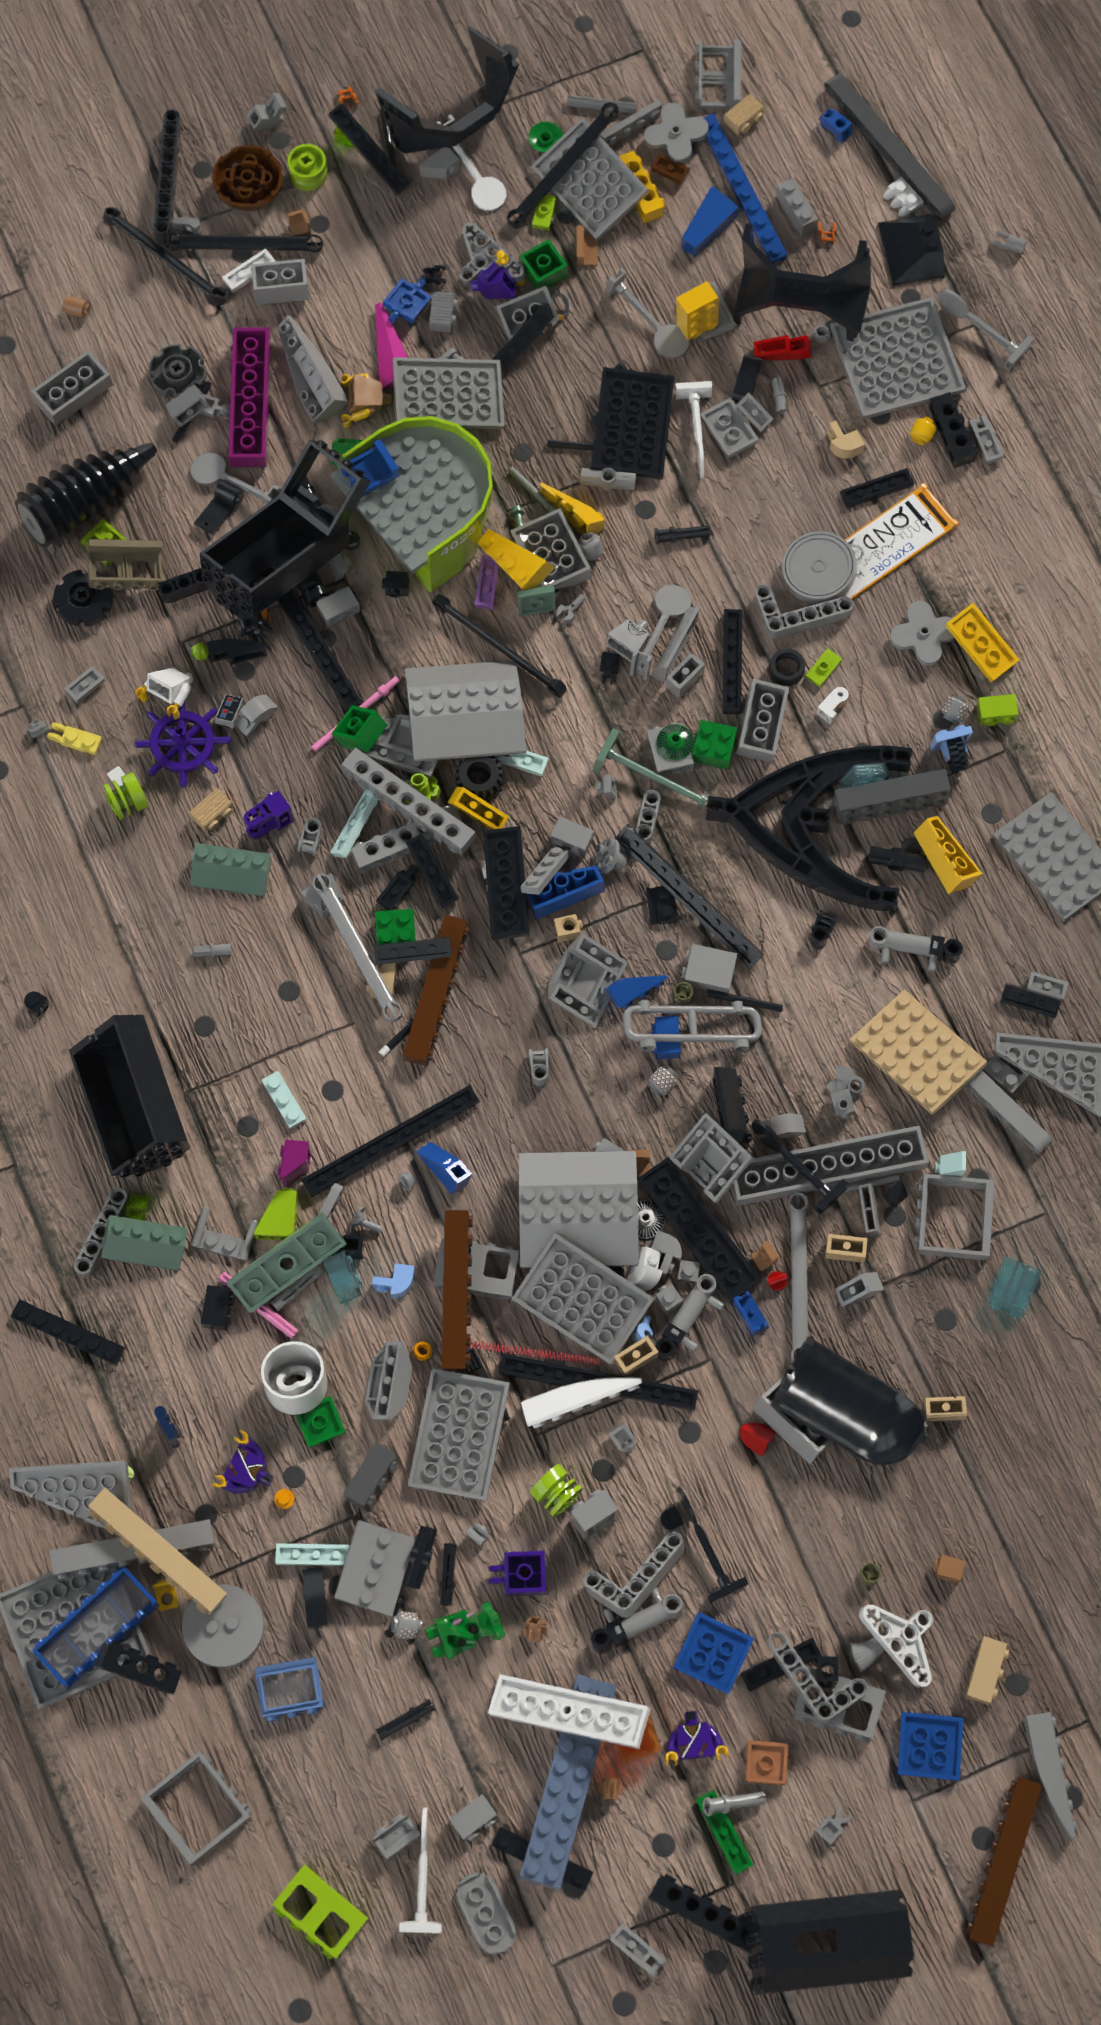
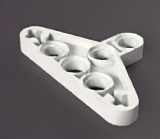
M875 1605L862 1607L859 1611L860 1620L912 1684L919 1688L928 1686L932 1677L921 1635L932 1624L933 1618L931 1613L926 1610L917 1611L908 1620H904ZM870 1610H871V1611H872L871 1618H867V1615H868V1612H867V1611H870ZM920 1614L926 1617L927 1621L924 1626L918 1622ZM881 1624L886 1627L887 1632L885 1636L880 1635L878 1632V1627ZM907 1627L913 1631L911 1639L905 1636V1629ZM893 1640L899 1643L900 1648L897 1652L891 1648ZM906 1656L912 1659L913 1663L910 1668L904 1664ZM920 1674H923V1675H924V1677L922 1678L923 1681L919 1682V1680H918V1679L920 1678L919 1675H920Z

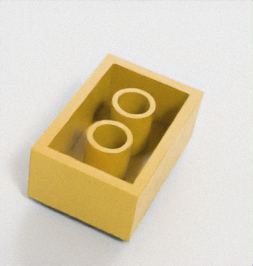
M708 281L676 297L677 326L687 341L692 338H698L703 332L712 330L719 324V297Z

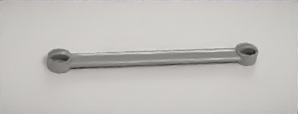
M326 874L316 875L312 883L314 891L323 900L383 1010L384 1018L389 1022H397L402 1017L400 1004L394 1000L332 887L330 877ZM323 879H326L329 882L328 887H326ZM318 880L321 883L323 890L316 888V882ZM393 1006H395V1007H397V1008L399 1009V1012H400V1013H399L398 1016H397V1014H396V1012H395ZM388 1007L392 1012L394 1018L388 1017L386 1015V1009Z
M800 1192L793 1193L788 1201L791 1220L793 1351L790 1358L792 1363L795 1361V1351H799L808 1336L806 1208L808 1199L805 1194ZM796 1197V1209L791 1204V1200ZM800 1197L805 1201L802 1209H800L799 1205Z

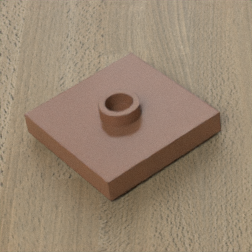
M747 1740L745 1783L786 1786L789 1743Z

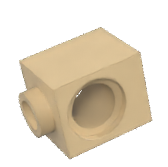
M576 914L554 919L558 943L577 939L580 931H583L582 921L577 919ZM567 925H571L574 927V929L571 931H567L564 929V927Z

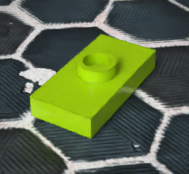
M546 195L536 206L532 228L550 230L556 203L555 196Z
M827 648L805 675V678L821 688L842 662V658Z

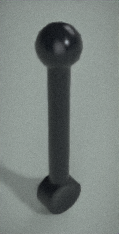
M398 1597L393 1616H396L401 1604L404 1603L403 1597ZM391 1623L389 1629H387L384 1633L385 1637L391 1638L393 1636V1632L391 1631Z

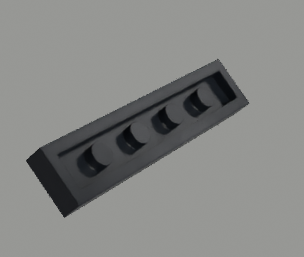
M500 1827L491 1846L524 1862L530 1841ZM568 1860L563 1882L585 1892L594 1872Z

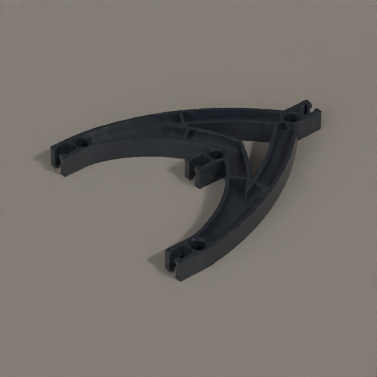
M888 745L861 746L834 750L799 760L766 775L733 798L708 796L706 820L730 823L758 854L777 869L808 888L854 906L871 910L896 912L898 901L890 902L882 898L893 897L897 900L899 888L875 886L857 879L838 867L821 851L809 832L828 833L829 822H816L814 819H826L825 821H829L831 809L814 808L811 806L831 788L852 777L878 770L909 772L912 748ZM887 755L890 756L892 759L886 760L883 758V756ZM896 758H907L908 762L896 760ZM794 786V788H798L787 801L780 815L781 826L791 846L789 848L768 831L752 812L773 798L789 791ZM710 808H722V811H710ZM732 808L735 812L728 813L726 809ZM805 816H806V817H808L810 820H809V821H803V820L801 819V817H805ZM876 895L878 900H872L869 896Z

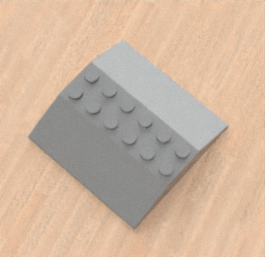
M498 661L405 668L414 762L526 753L523 707L515 662Z
M636 1151L519 1153L520 1268L533 1267L554 1233H557L607 1267L638 1266Z

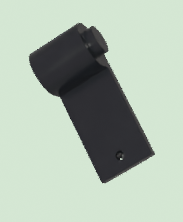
M221 480L215 489L214 498L196 519L194 525L213 535L233 508L242 502L244 497L243 491L231 483Z

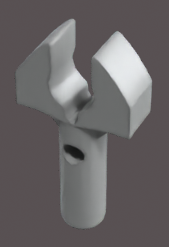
M580 594L569 606L561 604L557 609V619L563 613L568 612L562 623L572 622L575 619L573 611L586 599L585 596Z

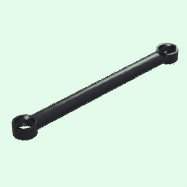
M608 102L603 105L600 115L524 201L507 214V221L512 228L519 229L524 226L525 218L609 123L615 122L619 118L620 112L615 103ZM614 107L611 114L606 117L604 115L606 109ZM514 214H520L514 223L510 222Z
M107 207L103 215L105 223L116 225L209 296L211 303L215 305H224L226 303L228 293L225 289L213 286L124 219L119 209L115 207Z
M172 232V235L178 237L179 240H171L168 244L179 245L175 248H170L166 244L165 247L171 251L178 249H266L318 253L322 250L324 243L322 238L315 234L310 236L178 235ZM312 237H317L321 240V242L308 241ZM308 246H321V247L318 248L317 250H312V249H310Z
M438 594L432 600V604L438 611L451 615L545 684L554 696L561 698L566 693L567 688L562 681L551 679L452 607L447 597Z

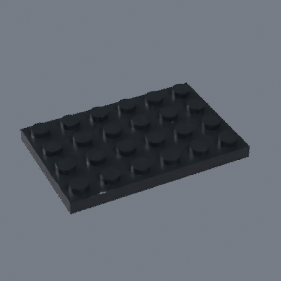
M603 367L591 469L603 470L605 468H612L615 472L635 473L639 477L663 480L675 376Z

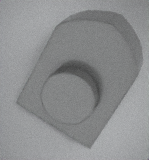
M625 1422L608 1432V1435L620 1452L628 1453L634 1450L637 1440Z

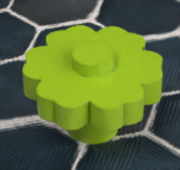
M417 773L411 776V780L405 781V783L431 801L439 798L441 793L438 786L439 783L433 775L426 777L421 773ZM409 800L405 801L406 803H409V805L412 803Z

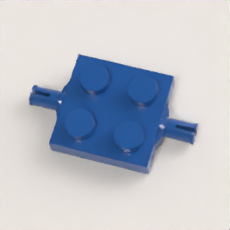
M401 278L382 304L393 312L388 317L389 322L394 323L398 317H402L413 324L432 298L422 289L426 284L425 279L420 278L414 284Z

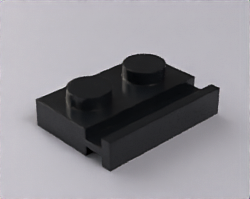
M664 886L647 887L646 894L650 925L678 923L675 897Z

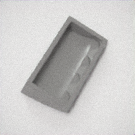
M694 606L685 612L651 677L665 683L666 677L672 670L697 624L700 607Z

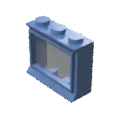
M316 1657L255 1668L262 1718L267 1719L268 1722L280 1720V1716L288 1715V1718L299 1717L302 1712L308 1711V1714L320 1713V1709H324Z

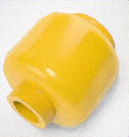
M928 417L916 419L909 432L912 437L911 440L919 445L930 443L936 432V426L933 424L934 421Z

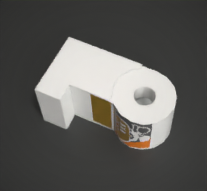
M843 687L835 688L818 706L816 714L831 725L836 719V711L846 705L849 695L848 691Z

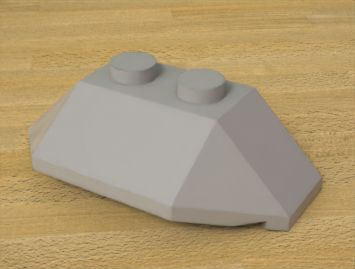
M386 1341L371 1363L365 1403L374 1420H392L406 1406L412 1364L405 1344L402 1341Z

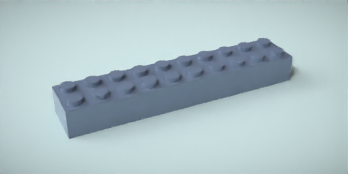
M577 1674L573 1690L614 1699L617 1686ZM568 1707L566 1714L571 1712V1707ZM566 1732L560 1733L521 1870L520 1880L560 1891L601 1746V1740Z

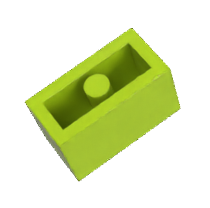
M1016 694L978 698L976 706L979 725L994 726L998 723L1009 725L1017 721L1019 712Z

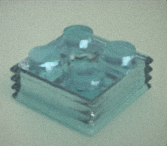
M886 763L853 765L840 780V786L847 788L884 781L889 775L886 769L887 766H885Z

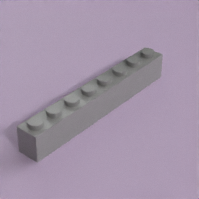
M210 1519L155 1530L183 1556L190 1555L191 1551L195 1550L207 1552L211 1550V1547H214ZM121 1537L49 1551L53 1577L58 1578V1580L69 1579L70 1575L74 1574L86 1576L91 1574L90 1571L94 1570L106 1572L111 1570L110 1567L114 1566L123 1568L124 1566L129 1567L131 1563L139 1562V1564L149 1562L146 1559L144 1561L139 1559L135 1555L136 1550L131 1546L129 1548L124 1546L119 1541Z

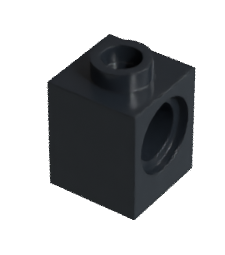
M818 1656L816 1658V1682L821 1684V1687L832 1688L834 1684L839 1682L838 1657ZM825 1667L830 1668L833 1672V1675L829 1678L822 1674V1669Z

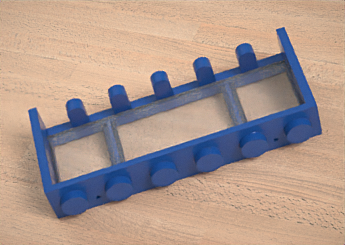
M125 1566L114 1571L111 1575L112 1578L107 1583H101L94 1595L86 1597L81 1602L82 1606L76 1611L72 1610L65 1617L66 1620L61 1625H55L50 1630L51 1634L48 1637L40 1639L34 1645L35 1648L32 1651L67 1690L95 1666L103 1643H111V1641L120 1643L160 1606Z

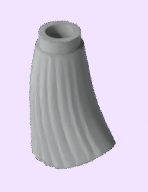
M883 1631L880 1635L885 1636L886 1632ZM875 1637L862 1643H850V1662L857 1670L863 1672L885 1649Z

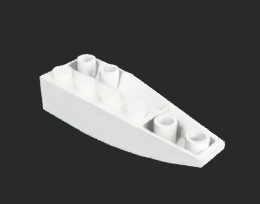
M623 1377L603 1378L558 1387L521 1402L528 1427L533 1425L534 1428L545 1425L546 1420L552 1418V1421L559 1420L565 1416L564 1413L577 1412L584 1409L583 1406L589 1403L591 1406L602 1402V1398L607 1396L610 1399L621 1395L620 1391L628 1389V1392L640 1388L638 1384H641L642 1380L641 1378Z

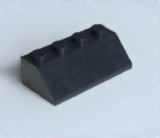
M714 1067L712 1080L721 1127L744 1149H748L749 1142H752L751 1131H747L746 1124L749 1123L748 1114L743 1111L745 1097L744 1093L740 1094L739 1087H742L741 1076H737L736 1069Z

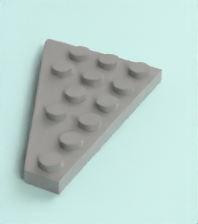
M1006 1033L995 1034L994 1053L1101 1118V1044Z
M127 1460L9 1468L11 1489L23 1492L31 1498H37L47 1505L66 1511V1513L72 1516L75 1515L85 1519L86 1522L100 1528H104L106 1524L101 1520H94L89 1515L88 1505L104 1488L132 1511Z

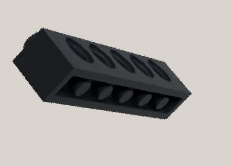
M665 1874L664 1877L660 1875L649 1896V1900L751 1955V1949L746 1947L745 1940L742 1937L743 1931L747 1930V1928L743 1925L741 1914L737 1917L731 1914L732 1909L723 1904L720 1907L713 1904L714 1900L707 1895L702 1894L701 1897L694 1893L695 1889L686 1884L683 1887L676 1884V1879L668 1874ZM675 1889L679 1892L680 1897L677 1901H672L668 1898L670 1890ZM694 1899L697 1901L698 1909L696 1911L688 1910L686 1906L688 1900ZM709 1909L714 1910L717 1914L716 1920L708 1921L705 1917V1912ZM726 1920L734 1921L735 1929L733 1931L725 1930L724 1922Z

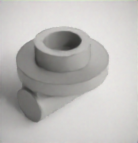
M40 719L32 721L28 727L32 739L49 732L46 722Z
M475 1524L466 1531V1534L480 1546L489 1538L488 1530L480 1524Z

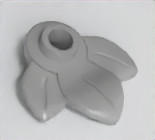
M844 1066L836 1067L835 1070L838 1078L829 1082L826 1088L831 1093L849 1088L853 1101L856 1095H860L864 1091L865 1082L861 1077L855 1076L852 1069ZM857 1082L859 1088L853 1089L852 1083Z

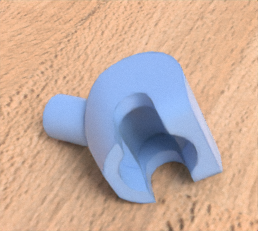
M644 1316L642 1323L633 1331L632 1340L634 1343L646 1336L650 1339L654 1336L650 1328V1316Z

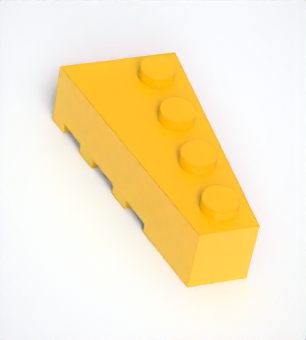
M490 529L484 533L478 542L481 548L523 590L537 588L555 568L548 561Z
M938 816L926 819L914 832L915 837L948 894L969 888L983 874Z

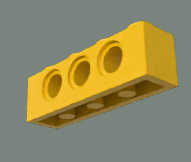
M634 150L618 156L632 172H636L634 175L650 191L635 206L644 224L664 216V200L659 198L655 184L651 183L648 171L642 167L643 163L640 156H636Z

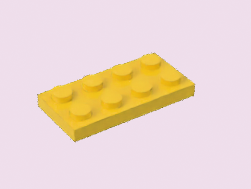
M974 603L970 604L945 624V627L991 683L1019 661V658Z

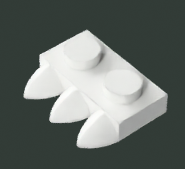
M903 177L890 184L883 195V199L894 198L891 202V208L901 207L898 216H907L924 204V201Z

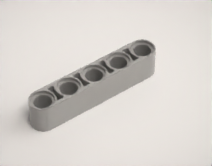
M115 1188L111 1191L75 1261L74 1269L79 1277L83 1279L90 1278L94 1274L101 1260L104 1236L99 1237L97 1234L100 1230H105L107 1214L114 1212L116 1213L115 1216L123 1217L129 1205V1197L123 1188ZM118 1195L124 1196L121 1202H116L115 1198ZM92 1247L98 1248L95 1254H89V1249ZM83 1264H88V1270L81 1272L80 1267Z

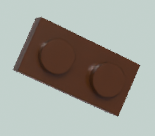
M660 153L651 165V171L680 185L683 184L690 173L689 167Z

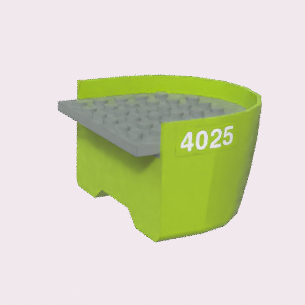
M433 416L403 418L374 432L344 453L342 459L350 461L374 448V442L381 439L399 467L400 476L362 496L356 508L411 573L419 579L429 592H432L458 574L477 552L478 542L488 517L492 499L491 461L479 440L457 423ZM340 468L330 476L347 497L352 489L351 481L348 477H344Z

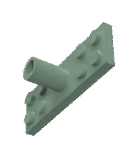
M321 1212L229 1279L227 1285L251 1314L346 1245V1241L325 1214Z

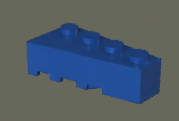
M597 866L574 869L572 872L567 873L557 872L539 895L527 893V902L535 920L604 892V880Z

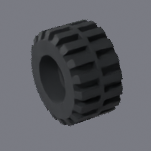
M491 756L464 758V761L460 760L459 766L456 768V786L464 787L488 803L491 801V797L495 799L497 792H501V786H503L500 763L497 764L495 757L491 759ZM475 772H485L490 776V779L484 784H474L468 778Z

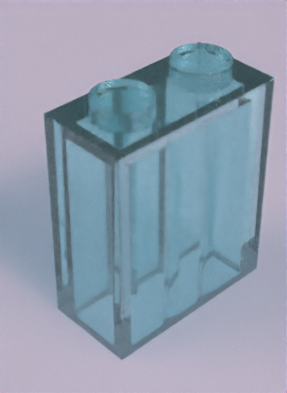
M1005 1256L986 1303L990 1304L989 1307L994 1310L1000 1311L1002 1309L1007 1311L1011 1317L1023 1318L1042 1271Z

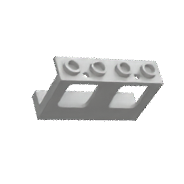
M699 39V46H695V57H699V61H695V72H698V76H695V87H698V91H695V102H698V109H731L741 101V39H734V46L702 45V39ZM725 55L726 71H703L702 56ZM702 86H726V101H703Z
M441 1239L433 1284L435 1289L443 1290L444 1239ZM473 1241V1246L469 1247L472 1255V1267H468V1274L472 1275V1286H468V1294L512 1301L519 1251L510 1246L498 1248L497 1245L492 1243L480 1245ZM487 1253L510 1257L507 1277L505 1279L484 1276Z
M807 1666V1669L816 1680V1669ZM822 1671L823 1676L827 1678L833 1675L831 1673ZM804 1674V1678H803V1681H802V1682H805V1681H806V1676H805V1674ZM838 1676L839 1682L834 1684L832 1688H823L821 1684L818 1685L820 1688L829 1690L834 1694L853 1680ZM860 1684L853 1685V1691L856 1694L863 1693V1687ZM868 1685V1691L861 1699V1701L872 1705L870 1719L865 1731L843 1724L846 1710L826 1723L819 1722L815 1716L804 1712L805 1702L800 1694L798 1695L792 1716L796 1717L798 1722L807 1724L810 1721L816 1723L817 1728L827 1730L829 1727L835 1729V1733L847 1736V1734L855 1736L856 1740L867 1743V1740L871 1741L873 1739L886 1691ZM839 1695L836 1697L838 1705H846L847 1700L844 1696Z

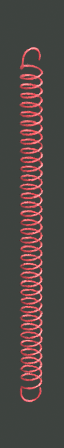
M534 1349L535 1357H537V1356H538V1352H537V1355H536V1349ZM573 1353L571 1354L572 1362L575 1361V1357L573 1360Z

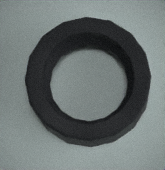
M793 649L777 651L770 661V675L777 684L783 686H791L798 683L802 679L805 670V661L802 655ZM787 658L794 660L798 665L797 673L792 676L781 675L776 669L779 660Z

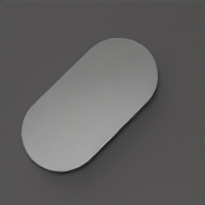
M482 1873L468 1874L457 1887L456 1897L458 1904L479 1947L489 1954L504 1953L512 1947L516 1939V1927L493 1879Z

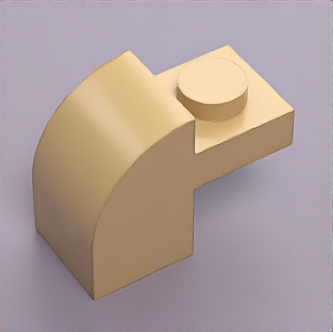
M837 421L829 423L827 434L831 441L830 450L834 455L848 459L864 453L865 443L858 430L844 435Z

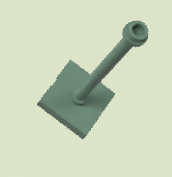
M521 506L512 507L511 516L515 518L516 526L519 527L523 525L522 516L524 515V510ZM550 585L517 591L519 617L556 611L554 586Z
M612 729L595 761L592 772L599 775L606 760L613 759L698 803V807L704 808L708 800L704 793L700 796L616 753L613 747L620 731Z

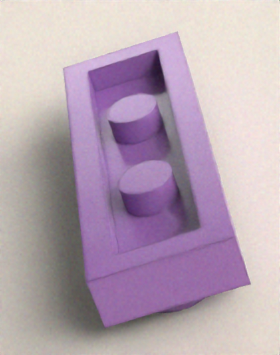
M489 555L481 556L475 608L493 610L499 565Z

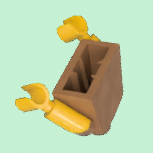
M366 373L354 374L351 377L348 374L342 375V387L349 388V413L352 414V416L348 414L342 415L341 419L343 421L348 419V422L343 423L345 428L351 427L353 421L357 422L376 414L382 407V404L390 405L391 394L382 393V383L376 381Z

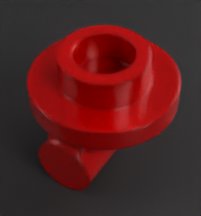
M780 1271L770 1273L767 1279L768 1286L774 1291L784 1289L788 1280L787 1274Z

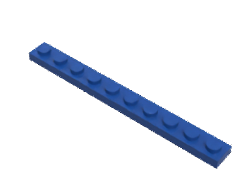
M715 114L703 117L708 123L706 140L749 223L753 224V231L767 258L773 264L787 259V253Z

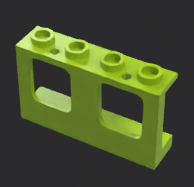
M305 1864L272 1904L276 1907L274 1912L282 1919L285 1916L292 1921L289 1925L297 1932L303 1930L307 1934L305 1939L315 1946L318 1943L324 1949L321 1952L330 1960L333 1957L335 1959L339 1958L342 1951L369 1920ZM299 1885H303L317 1897L316 1904L301 1921L296 1920L283 1908L285 1901ZM331 1912H335L349 1924L348 1931L334 1948H329L315 1935L317 1928Z

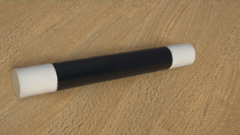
M414 1018L379 1051L383 1057L410 1033Z

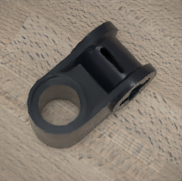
M823 910L819 911L810 937V944L814 948L820 949L826 945L836 925L838 916L833 917L823 913ZM821 935L823 939H816L815 936Z

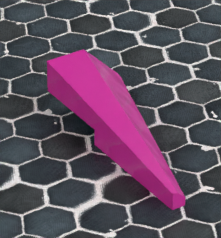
M379 302L375 305L379 382L382 383V391L394 388L393 357L408 358L392 323L388 320V315L382 302Z

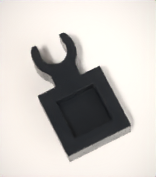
M602 652L600 672H604L601 677L602 684L605 678H610V685L613 684L612 673L618 674L621 655Z

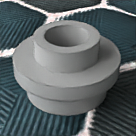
M824 325L817 326L813 330V339L818 343L827 342L830 338V330Z
M409 1172L399 1175L398 1183L400 1187L411 1191L414 1188L413 1186L416 1185L414 1177Z

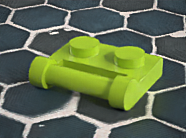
M102 519L81 539V544L87 547L88 540L94 538L101 540L127 539L107 521ZM102 561V562H103L106 566H109L113 561Z

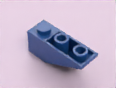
M667 975L620 978L604 989L616 1008L622 1007L625 1009L633 1004V999L637 997L641 999L649 994L648 990L652 987L656 989L664 984L663 980L668 977Z
M432 1142L416 1151L452 1195L467 1186L472 1173L458 1158Z

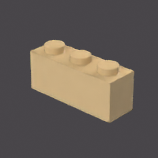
M985 1636L982 1637L965 1698L989 1705L991 1700H996L998 1689H995L997 1681H1001L1004 1671L1000 1668L1002 1661L1006 1662L1009 1650L1006 1649L1007 1643Z

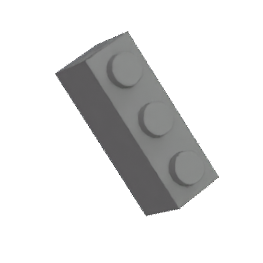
M791 178L778 184L776 197L800 236L804 237L816 231L818 217L794 179Z

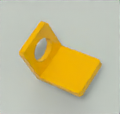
M165 1579L159 1580L157 1584L152 1585L156 1592L157 1602L160 1605L158 1607L159 1611L179 1607L176 1587L170 1586ZM166 1593L173 1596V1602L170 1605H164L161 1601L162 1596Z

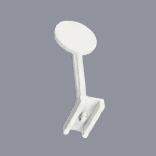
M451 114L448 115V120L443 125L450 127L454 124L455 119ZM461 145L452 146L476 181L471 190V198L474 204L484 211L499 209L506 199L504 185L496 178H483Z
M712 381L676 383V400L689 399L692 406L699 477L703 479L704 453L699 402L700 398L712 397Z
M423 1807L421 1854L419 1857L418 1900L415 1921L400 1922L399 1932H442V1923L427 1921V1807Z

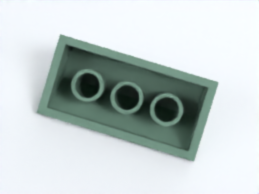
M195 843L190 885L265 897L272 864L271 856L269 853Z
M110 1215L106 1220L101 1258L179 1271L188 1228Z

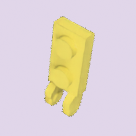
M52 723L51 727L56 731L63 732V736L48 733V739L92 755L97 754L102 736L62 724Z

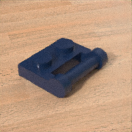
M163 1406L156 1407L154 1414L173 1448L180 1445L178 1438L181 1436L174 1423L169 1424L171 1418L167 1414L166 1409Z

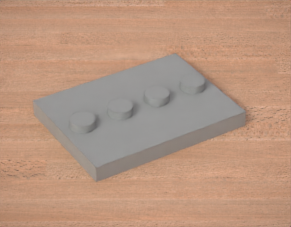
M358 1520L333 1599L392 1617L416 1538Z

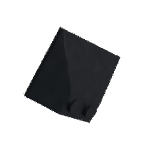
M931 214L878 222L893 286L945 277L944 251L936 219Z

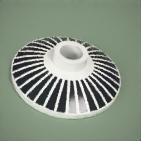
M639 1201L638 1238H653L656 1236L657 1230L662 1231L665 1217L652 1201ZM648 1215L649 1220L644 1221L642 1216Z

